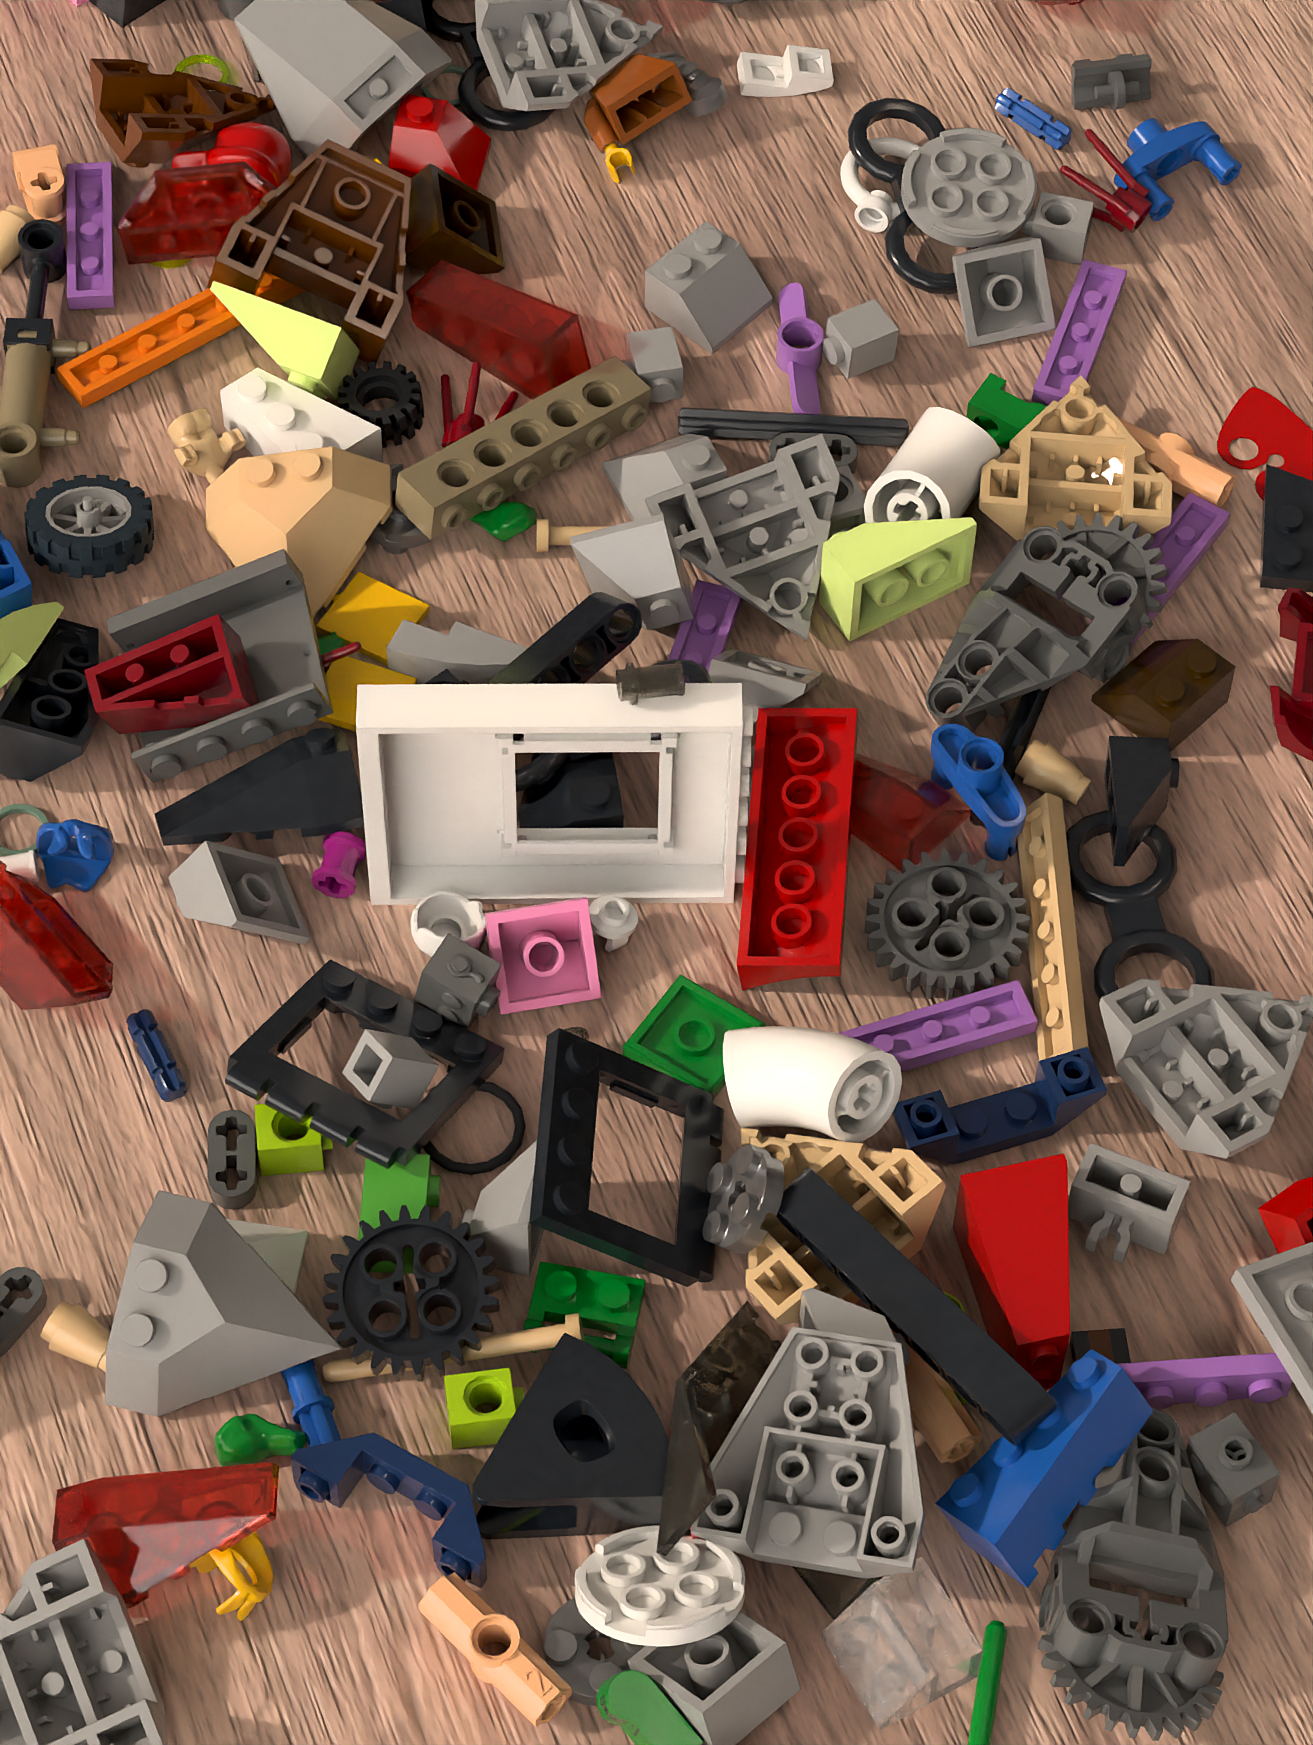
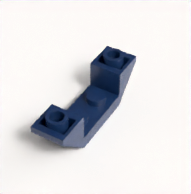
M1084 1047L1038 1061L1034 1083L949 1108L941 1090L897 1102L892 1114L908 1150H912L919 1156L951 1164H959L1054 1135L1103 1098L1107 1093V1088L1088 1048Z
M376 1433L297 1449L292 1455L291 1465L295 1485L303 1495L315 1502L322 1503L326 1500L341 1508L363 1475L366 1474L368 1480L376 1488L387 1494H394L396 1491L407 1497L428 1518L436 1521L444 1518V1522L432 1538L433 1558L437 1568L445 1576L455 1572L464 1582L467 1580L479 1588L483 1587L487 1581L486 1555L467 1484Z

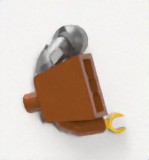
M677 52L651 53L647 56L636 54L629 57L612 73L589 90L591 99L586 103L584 123L599 151L602 154H607L605 162L611 179L616 183H620L615 169L621 165L629 166L633 175L636 172L630 152L627 149L618 148L619 143H627L684 106L689 115L696 117L707 115L721 108L728 100V94L722 80L717 77H710L704 70L696 69L697 63L686 60L685 57L678 55Z

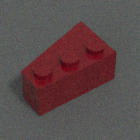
M219 614L84 670L95 712L118 734L199 727L259 703L241 637Z

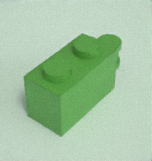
M419 1151L406 1166L396 1161L389 1169L366 1158L360 1221L364 1220L375 1229L380 1226L379 1211L381 1210L388 1214L391 1221L399 1220V1212L402 1205L407 1206L411 1219H418L424 1205L429 1206V1209L430 1207H439L441 1176L431 1175L430 1155L420 1154ZM359 1224L358 1240H360L361 1238H363V1234H362V1231H361V1228H360V1224ZM406 1248L403 1253L405 1271L407 1274H414V1250ZM381 1261L376 1263L370 1272L394 1273L396 1264L390 1261Z

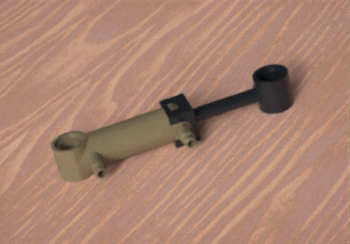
M45 219L26 223L18 233L23 271L27 278L30 279L25 318H6L3 338L6 358L0 395V482L13 488L26 487L33 484L40 477L42 472L41 446L66 447L67 445H78L80 443V432L77 430L43 428L50 374H55L56 359L76 358L91 350V344L88 341L56 339L53 319H43L48 283L61 279L67 272V256L63 231L57 223Z

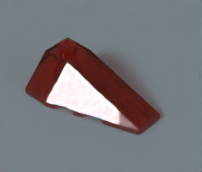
M856 753L851 834L900 871H902L903 859L907 858L917 866L921 862L922 852H926L929 855L971 815L968 806L934 781Z
M274 1462L102 1477L58 1489L52 1535L55 1551H58L75 1542L86 1539L124 1599L127 1609L135 1607L149 1598L148 1590L168 1577L174 1580L180 1579L191 1572L190 1563L214 1548L223 1552L275 1520L279 1465Z

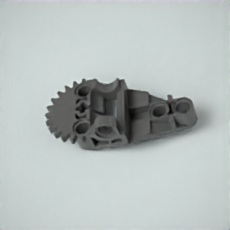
M1096 513L1091 526L1086 525L1080 514L1076 515L1075 527L1072 530L1061 520L1057 522L1058 531L1049 526H1040L1032 529L1025 535L1023 540L1019 539L973 597L927 691L926 705L938 726L959 724L974 733L988 714L996 719L1006 714L1000 703L1037 689L1044 691L1076 671L1091 680L1096 678L1102 683H1105L1106 680L1113 678L1120 672L1130 655V643L1142 629L1141 626L1149 629L1153 626L1151 619L1148 617V611H1162L1163 606L1161 602L1152 596L1166 594L1168 591L1166 583L1156 581L1168 575V570L1164 564H1155L1164 557L1160 548L1148 550L1154 542L1152 536L1147 533L1137 538L1140 527L1135 522L1122 531L1123 521L1119 515H1115L1108 526H1105L1102 513ZM1055 552L1051 558L1041 560L1045 554ZM1035 585L1058 600L1063 598L1066 605L1086 616L1092 622L1081 636L1072 637L1015 600L1026 587ZM1130 597L1126 603L1114 606L1115 602L1119 599ZM992 665L986 673L976 675L982 667ZM961 703L956 711L946 713L952 705Z
M1152 1408V1414L1115 1466L1103 1467L1095 1478L1096 1493L1086 1506H1079L1066 1529L1067 1534L1056 1549L1051 1561V1572L1043 1588L1040 1602L1038 1626L1040 1631L1046 1632V1635L1041 1636L1038 1649L1047 1652L1041 1661L1042 1668L1056 1671L1050 1680L1052 1687L1071 1688L1064 1701L1068 1705L1082 1701L1087 1704L1083 1715L1085 1719L1090 1720L1101 1713L1105 1715V1730L1111 1732L1118 1722H1123L1129 1738L1135 1739L1140 1726H1143L1153 1741H1159L1163 1733V1727L1176 1739L1181 1737L1184 1725L1192 1731H1196L1202 1722V1718L1209 1720L1215 1709V1706L1212 1704L1217 1705L1222 1695V1691L1217 1687H1220L1224 1679V1673L1217 1671V1668L1225 1653L1229 1637L1224 1572L1180 1429L1170 1415L1159 1409ZM1089 1578L1186 1598L1184 1606L1150 1599L1143 1614L1141 1631L1139 1632L1135 1630L1140 1620L1139 1597L1091 1587Z

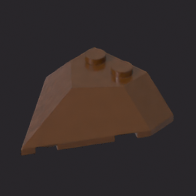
M90 59V75L97 127L121 162L131 167L145 168L150 163L165 164L172 160L176 153L185 152L217 136L224 127L249 122L277 109L270 94L266 97H257L251 93L243 92L242 87L176 70L172 74L150 73L148 63L133 59Z

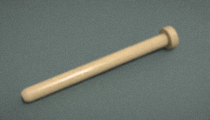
M580 1314L565 1315V1324L478 1337L482 1349L476 1351L464 1346L461 1349L464 1361L554 1348L564 1333L584 1341ZM368 1357L358 1365L354 1363L353 1358L329 1361L323 1365L324 1379L334 1383L376 1376L371 1370L372 1357ZM450 1357L444 1360V1365L455 1363ZM387 1364L379 1375L391 1374V1365ZM413 1368L405 1369V1371L413 1370Z

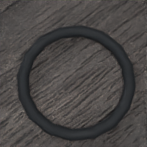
M486 1081L476 1090L488 1092L501 1099L512 1112L515 1124L512 1141L501 1154L486 1162L474 1164L455 1162L439 1153L431 1140H429L423 1149L430 1155V1159L450 1172L467 1175L491 1172L509 1162L521 1147L526 1129L522 1108L510 1092L492 1082Z

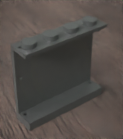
M285 549L258 558L107 619L110 636L126 653L219 614L241 637L259 699L258 704L199 727L141 732L143 749L131 753L132 759L153 783L173 778L180 772L206 762L217 761L229 753L252 744L263 743L275 735L298 726L309 725L316 719L334 713L304 577Z

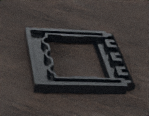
M330 959L229 1056L225 1084L257 1101L267 1093L266 1106L300 1124H304L310 1117H313L310 1122V1129L346 1148L357 1140L358 1142L355 1147L357 1154L389 1169L396 1161L406 1166L502 1064L505 1048L454 1022L444 1019L439 1014ZM325 1009L333 1014L348 1013L353 1015L358 1020L359 1027L364 1030L369 1029L412 1037L432 1058L438 1059L445 1064L448 1074L403 1121H400L281 1059L278 1055L280 1053L284 1055L311 1028L312 1021Z
M556 1029L547 1035L529 1223L685 1287H689L696 1282L706 1283L712 1281L714 1277L716 1244L704 1240L703 1226L708 1217V1208L712 1194L707 1190V1178L713 1166L721 1162L722 1151L717 1147L722 1145L723 1108L712 1104L713 1094L564 1029ZM599 1082L609 1086V1090L650 1108L656 1106L683 1118L674 1245L588 1210Z

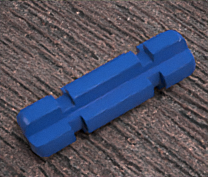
M1005 88L1002 93L998 94L995 109L1007 118L1013 116L1012 121L1037 138L1042 139L1045 137L1044 142L1055 150H1061L1069 143L1072 129L1060 120L1053 122L1054 116L1028 99L1021 101L1023 96L1011 88Z

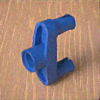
M1156 118L1144 121L1131 133L1127 140V146L1133 154L1122 164L1139 184L1150 191L1146 199L1153 203L1149 212L1150 218L1153 221H1159L1168 215L1173 208L1172 204H1174V200L1156 182L1162 177L1194 160L1200 161L1207 167L1221 185H1227L1237 178L1242 168V164L1226 150L1225 146L1220 142L1219 134L1207 122H1194L1167 131ZM1116 173L1113 183L1118 188L1122 187L1128 190L1129 187Z
M945 724L938 727L932 734L930 754L934 760L931 771L932 783L942 790H949L954 787L972 811L985 824L988 831L985 851L991 859L996 861L1006 860L1007 853L1012 857L1017 851V837L1025 825L1026 805L1003 767L1004 752L1001 746L990 738L976 737L963 725Z

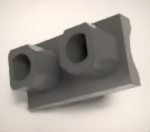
M1132 53L1117 55L1113 59L1074 61L1072 64L1071 104L1076 110L1111 105L1114 110L1125 108L1128 102L1150 100L1149 76L1152 59L1148 54L1133 56Z

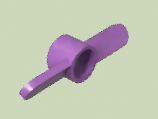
M794 282L786 285L780 291L778 297L781 326L777 334L776 362L779 368L789 376L793 411L795 413L820 414L816 371L822 362L824 335L820 325L810 319L806 290L801 284ZM802 345L808 348L799 349L791 346Z

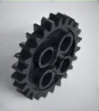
M406 1205L401 1206L399 1220L391 1221L388 1214L381 1210L379 1211V1227L374 1229L364 1220L360 1221L359 1224L363 1238L357 1240L345 1235L343 1241L349 1254L347 1256L332 1254L330 1257L333 1266L340 1273L324 1275L326 1286L337 1291L322 1297L326 1309L337 1310L327 1318L331 1330L344 1329L336 1338L343 1349L356 1344L352 1352L354 1363L358 1365L368 1357H372L371 1370L376 1376L383 1371L387 1364L391 1365L394 1380L398 1382L401 1380L406 1368H413L418 1382L423 1381L425 1366L432 1365L440 1377L445 1376L444 1360L450 1357L458 1365H465L461 1349L467 1346L473 1350L480 1351L482 1346L475 1332L477 1330L492 1332L494 1329L492 1321L484 1313L500 1311L499 1300L487 1295L501 1289L499 1277L487 1275L496 1268L495 1259L493 1256L480 1257L486 1249L485 1240L482 1237L467 1242L471 1234L469 1223L464 1222L452 1230V1217L448 1211L443 1213L437 1222L432 1221L429 1206L426 1205L422 1208L418 1219H411ZM406 1248L414 1250V1275L419 1289L416 1293V1302L420 1321V1336L416 1339L410 1336V1311L405 1298L408 1293L403 1254ZM435 1255H444L451 1260L449 1266L439 1273H430L423 1269L426 1260ZM390 1261L396 1264L394 1273L388 1278L375 1279L369 1275L371 1268L378 1262ZM439 1307H449L455 1311L453 1319L448 1324L442 1326L433 1325L427 1319L430 1313ZM395 1313L401 1317L398 1326L393 1330L382 1332L373 1328L375 1320L382 1314Z

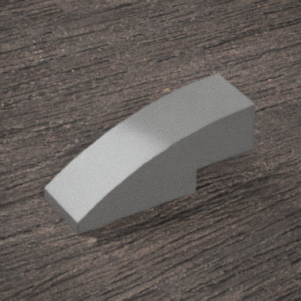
M403 619L386 647L388 669L417 678L416 685L425 684L445 669H448L460 682L465 680L470 684H487L528 648L457 621L449 634L445 635Z

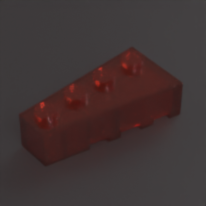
M440 260L406 291L411 309V318L417 328L472 363L475 361L480 362L483 370L531 400L591 369L577 314L443 260Z

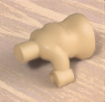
M198 409L176 418L168 427V436L178 447L174 450V453L181 466L193 474L206 477L210 485L224 473L223 467L233 451L240 450L246 444V440L239 428L224 432L222 437L218 439L207 409Z

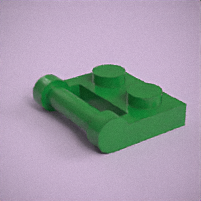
M540 1261L523 1330L544 1327L545 1321L565 1324V1315L579 1313L582 1328L617 1334L615 1339L584 1334V1342L611 1358L622 1369H628L645 1293V1279ZM535 1350V1351H529V1352H532V1353H537V1352H538V1350Z

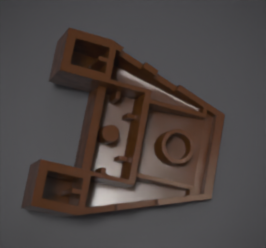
M327 139L290 173L286 181L276 190H271L261 199L260 204L246 217L243 215L233 224L215 260L207 288L210 289L213 281L255 296L266 272L347 309L348 311L341 328L360 350L357 358L367 363H377L403 304L404 290H402L403 271L406 264L405 241L409 219L411 178Z

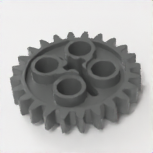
M942 850L940 861L935 862L932 861L926 852H922L921 865L915 866L910 860L905 858L902 860V874L888 869L886 871L885 884L876 882L873 898L867 900V916L865 917L864 933L868 934L867 949L868 951L876 952V966L878 968L890 965L889 980L891 982L905 976L907 977L906 991L910 993L919 984L926 986L925 994L927 999H931L937 988L944 989L947 1001L953 999L955 989L962 988L964 994L968 995L974 993V985L979 984L983 989L992 988L994 976L1003 981L1009 979L1010 966H1020L1022 951H1026L1028 946L1030 916L1025 915L1026 898H1017V882L1003 885L1005 870L1002 868L991 874L987 873L988 859L986 858L980 860L975 866L968 864V852H963L957 862L950 860L947 850ZM939 893H949L953 896H941ZM981 922H982V923H987V924H989V925H991V926H986V927H984V926H979V925H977V924H975V923H981ZM905 923H915V924H917V925H919V926L910 927V926H906V925H904V924H905ZM942 953H952V954H954V955H956V956H955V957H945V956H943V955H941V954H942Z

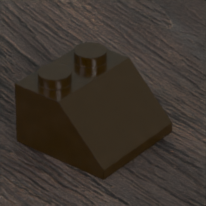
M428 164L411 178L409 219L405 241L406 263L412 268L420 269L433 278L492 274L502 271L505 265L495 201L435 165Z
M1199 639L1157 640L1092 695L1091 702L1137 737L1168 738L1171 752L1228 702L1236 666Z

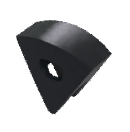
M564 1333L473 1483L474 1499L481 1504L476 1515L481 1538L491 1540L609 1534L655 1525L673 1526L674 1529L679 1528L680 1489L678 1472L670 1441L658 1414L645 1393L630 1375L611 1358L590 1344Z

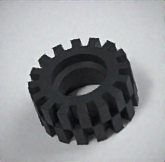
M383 361L382 368H376L375 362L367 363L368 370L365 372L360 366L353 369L354 378L346 375L342 380L344 387L339 386L337 399L339 408L380 427L382 448H387V440H393L395 446L403 444L402 435L406 436L409 440L415 436L414 428L420 430L423 425L422 418H424L421 386L416 379V375L412 371L407 373L406 366L398 364L395 370H393L390 361ZM389 398L397 401L394 406L385 410L375 411L364 408L368 402L374 399Z

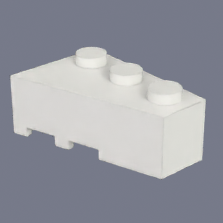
M260 368L252 370L220 390L224 427L228 431L239 428L246 440L244 447L253 456L333 446L383 463L380 427Z

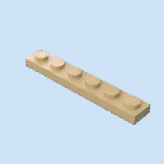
M1047 792L1026 808L1025 825L1017 837L1023 898L1027 900L1025 915L1030 916L1028 953L1034 1014L1038 1020L1036 1035L1039 1061L1087 1047L1089 1050L1062 798Z

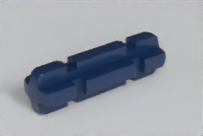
M142 1009L138 1013L130 1014L126 1020L128 1031L133 1041L138 1045L137 1050L151 1079L156 1083L155 1087L161 1099L165 1102H171L176 1098H182L187 1093L186 1080L181 1070L176 1066L177 1062L162 1031L157 1027L158 1023L152 1011Z

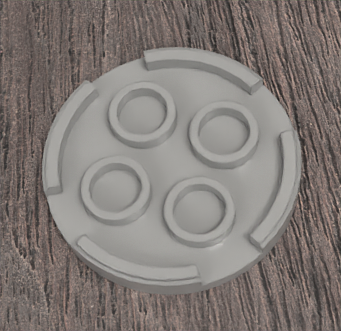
M956 128L940 132L939 137L925 143L918 150H913L905 163L901 182V197L904 208L910 219L919 229L940 242L971 248L999 243L1018 232L1028 221L1033 211L1037 192V179L1031 161L1026 160L1019 151L1009 145L1007 138L997 133L977 128Z

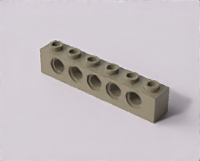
M615 355L399 472L395 506L430 540L447 531H454L468 519L483 511L494 509L504 499L521 490L530 489L537 481L557 470L566 469L576 459L591 451L602 449L609 441L627 431L638 429L647 419L652 388Z

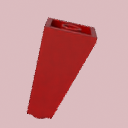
M1064 1153L961 1175L953 1221L956 1240L987 1334L1046 1391L1051 1389L1061 1378L1070 1337L1068 1166Z

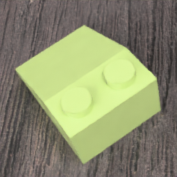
M213 281L210 290L289 376L287 380L289 383L323 400L325 397L338 401L339 386L344 387L342 380L346 375L350 376L360 352L341 327Z
M972 517L863 523L849 531H840L834 534L828 541L823 542L819 604L850 642L969 584L977 523Z

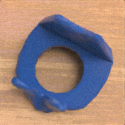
M70 819L62 823H44L39 826L37 831L36 847L44 865L47 884L51 889L67 884L82 892L90 891L106 871L114 854L112 832L99 825Z

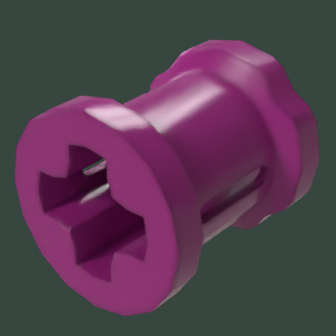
M339 831L327 834L323 841L325 854L320 868L313 872L311 883L315 889L329 897L347 898L355 893L357 882L354 876L358 864L366 858V844L359 837L351 833Z

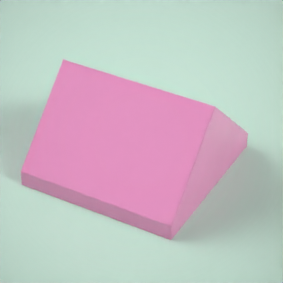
M587 897L485 913L487 956L502 964L495 984V988L501 991L497 999L500 1015L601 998Z

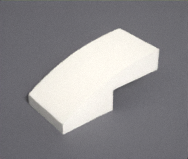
M787 45L783 57L741 52L737 61L740 93L743 96L781 97L801 95L830 88L834 82L830 53L827 49Z

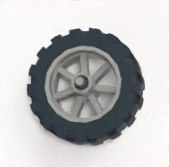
M87 475L74 476V480L65 481L63 478L52 482V487L50 488L42 487L36 492V498H30L27 502V511L24 512L28 552L30 555L34 554V561L41 567L44 565L49 566V571L60 575L62 572L69 573V577L83 578V575H93V578L106 577V573L112 571L115 574L126 571L128 565L133 564L136 566L144 560V553L149 554L152 550L154 521L151 500L149 497L145 498V492L140 487H131L130 482L125 479L110 480L108 475H96V478H87Z

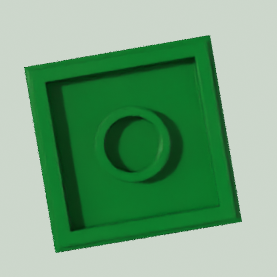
M680 974L623 1045L622 1055L713 1094V1101L726 1084L723 1064L725 1033L728 1030L766 1027V1023Z

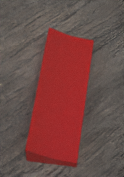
M758 708L737 955V969L742 991L786 980L841 976L859 722L857 708Z

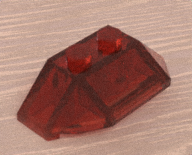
M245 161L155 170L119 222L118 230L128 264L218 256L233 224L243 215L246 217L260 204L261 199L267 193L277 188Z
M0 861V986L9 995L10 999L21 1010L73 1006L109 998L113 991V963L53 896L27 878L7 871V865Z

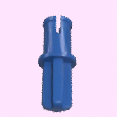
M314 1359L281 1371L282 1378L286 1382L295 1407L292 1411L293 1421L301 1424L308 1446L341 1440L332 1415L335 1408L332 1398L325 1396L315 1369Z

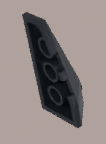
M57 618L28 664L16 674L0 700V774L8 778L31 782L83 755L99 724V715L95 712L84 670L99 664V629Z
M341 727L335 729L317 728L309 731L304 736L291 738L154 814L163 846L200 844L204 841L223 842L232 833L236 832L255 834L256 840L273 839L274 830L301 828L302 837H310L364 826L362 794L351 751Z
M596 752L574 761L568 756L560 768L545 780L524 790L518 812L519 827L624 828V814L612 752ZM533 753L531 762L542 753Z

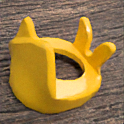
M228 1518L211 1533L198 1537L192 1551L180 1562V1569H189L196 1566L202 1574L219 1567L227 1579L238 1589L234 1595L216 1608V1612L219 1615L239 1608L237 1619L242 1621L249 1615L257 1602H261L272 1592L274 1578L272 1566L258 1533L241 1519ZM235 1558L246 1569L253 1584L249 1583L243 1576Z

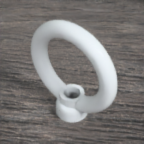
M878 137L868 139L872 149L878 155H892L906 160L913 150L920 148L917 144L899 138ZM849 151L843 159L840 176L845 192L857 205L854 213L855 219L867 231L874 233L882 232L887 228L889 222L900 214L898 204L893 202L891 196L884 191L874 190L870 193L864 188L858 177L860 166L851 151Z

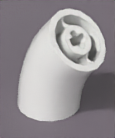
M929 407L924 411L891 462L869 488L864 503L865 522L961 518L980 490L982 467L991 458L997 460L1001 456L1000 448L983 428L970 419L952 410L941 407Z
M790 1026L728 1030L724 1035L723 1064L725 1081L734 1116L742 1128L796 1127L818 1131L842 1142H863L881 1129L890 1118L899 1100L902 1086L899 1063L892 1054L861 1040L835 1032Z

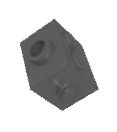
M448 933L421 973L414 1002L439 1014L448 1021L469 1029L479 1014L486 1017L496 1003L501 991L495 988V984L502 964Z
M1236 1412L1214 1424H1208L1204 1430L1189 1437L1186 1452L1197 1488L1225 1527L1250 1513L1257 1512L1264 1505L1271 1502L1280 1472Z

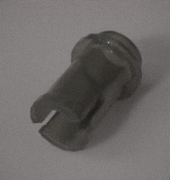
M681 661L672 664L636 668L633 663H626L625 669L616 670V687L619 700L629 701L631 705H637L638 699L671 695L683 696L685 694V677Z

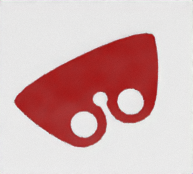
M1249 388L1234 405L1220 430L1217 440V451L1222 459L1239 469H1254L1267 463L1268 458L1276 454L1284 459V464L1276 468L1313 481V430L1288 407L1260 388ZM1247 438L1256 443L1258 454L1250 460H1239L1231 455L1229 445L1235 439ZM1265 470L1257 476L1255 481L1256 492L1262 500Z

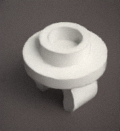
M616 896L599 897L589 906L593 935L597 933L607 938L605 949L608 953L627 944L629 936L635 931L638 923V914L634 906L625 899Z

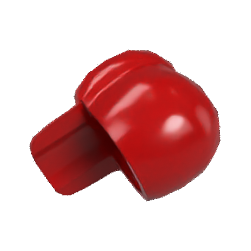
M243 122L224 127L218 133L214 148L208 151L176 153L172 158L173 180L177 191L183 198L198 202L218 203L223 212L235 217H242L243 215L246 217L260 204L261 199L271 190H276L288 179L292 170V151L284 135L269 125L257 122ZM225 172H232L229 187L225 182Z

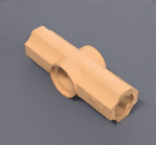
M1117 417L1145 450V460L1157 474L1163 472L1171 481L1173 492L1183 497H1186L1191 492L1221 509L1225 506L1235 487L1237 476L1195 456L1191 445L1177 434L1163 433L1157 437Z
M907 1345L910 1354V1364L906 1365V1375L912 1420L940 1463H954L966 1457L972 1449L981 1443L982 1433L954 1393L955 1390Z
M455 1572L448 1576L443 1575L429 1588L425 1597L420 1601V1612L471 1662V1668L475 1675L482 1681L493 1684L535 1727L542 1723H548L561 1711L565 1702L572 1695V1688L520 1637L519 1629L513 1620L505 1615L497 1614ZM492 1642L503 1643L509 1648L505 1653L498 1656L487 1655L481 1651L485 1645Z

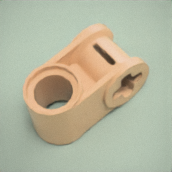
M56 143L11 152L17 184L20 192L23 193L27 211L36 220H51L59 226L67 220V199L64 192L65 180Z

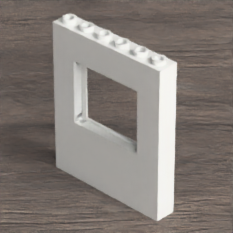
M742 683L357 685L356 735L371 905H418L423 897L439 891L456 893L467 898L468 901H480L482 904H546L587 897L588 904H591L595 899L603 896L620 897L629 903H734L735 883H744V855H746V826L748 823L747 797H749V767H751V736L753 735L752 704H742ZM651 733H661V740H651ZM513 734H524V741H513ZM660 752L658 828H517L515 753Z

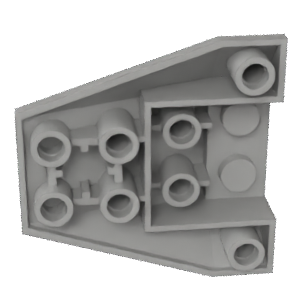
M254 0L234 18V23L295 146L306 157L311 155L327 139L352 151H356L363 135L415 88L419 91L423 90L452 63V59L422 28L370 0Z
M792 1327L702 1478L691 1533L758 1561L865 1579L914 1572L925 1513L902 1344Z

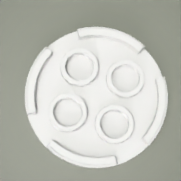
M643 1526L613 1534L595 1544V1552L575 1571V1600L583 1618L603 1634L636 1645L675 1646L707 1638L728 1626L736 1618L742 1609L745 1599V1571L735 1552L708 1540L692 1539L688 1535L675 1534L673 1526Z

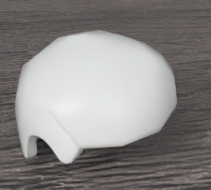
M439 891L423 897L411 916L410 924L413 939L417 947L430 958L448 933L477 950L482 947L486 938V923L482 903L480 901H468L467 898L456 893Z

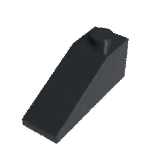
M1109 736L1104 779L1114 866L1124 867L1167 808L1169 788L1178 787L1179 759L1171 758L1168 738Z

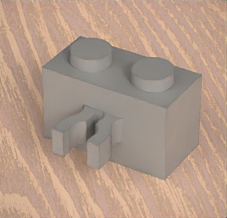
M1090 1142L1071 1184L1068 1199V1217L1092 1226L1085 1243V1249L1095 1252L1100 1239L1108 1237L1109 1233L1115 1235L1117 1246L1113 1260L1120 1263L1124 1262L1130 1242L1165 1255L1182 1216L1191 1181Z

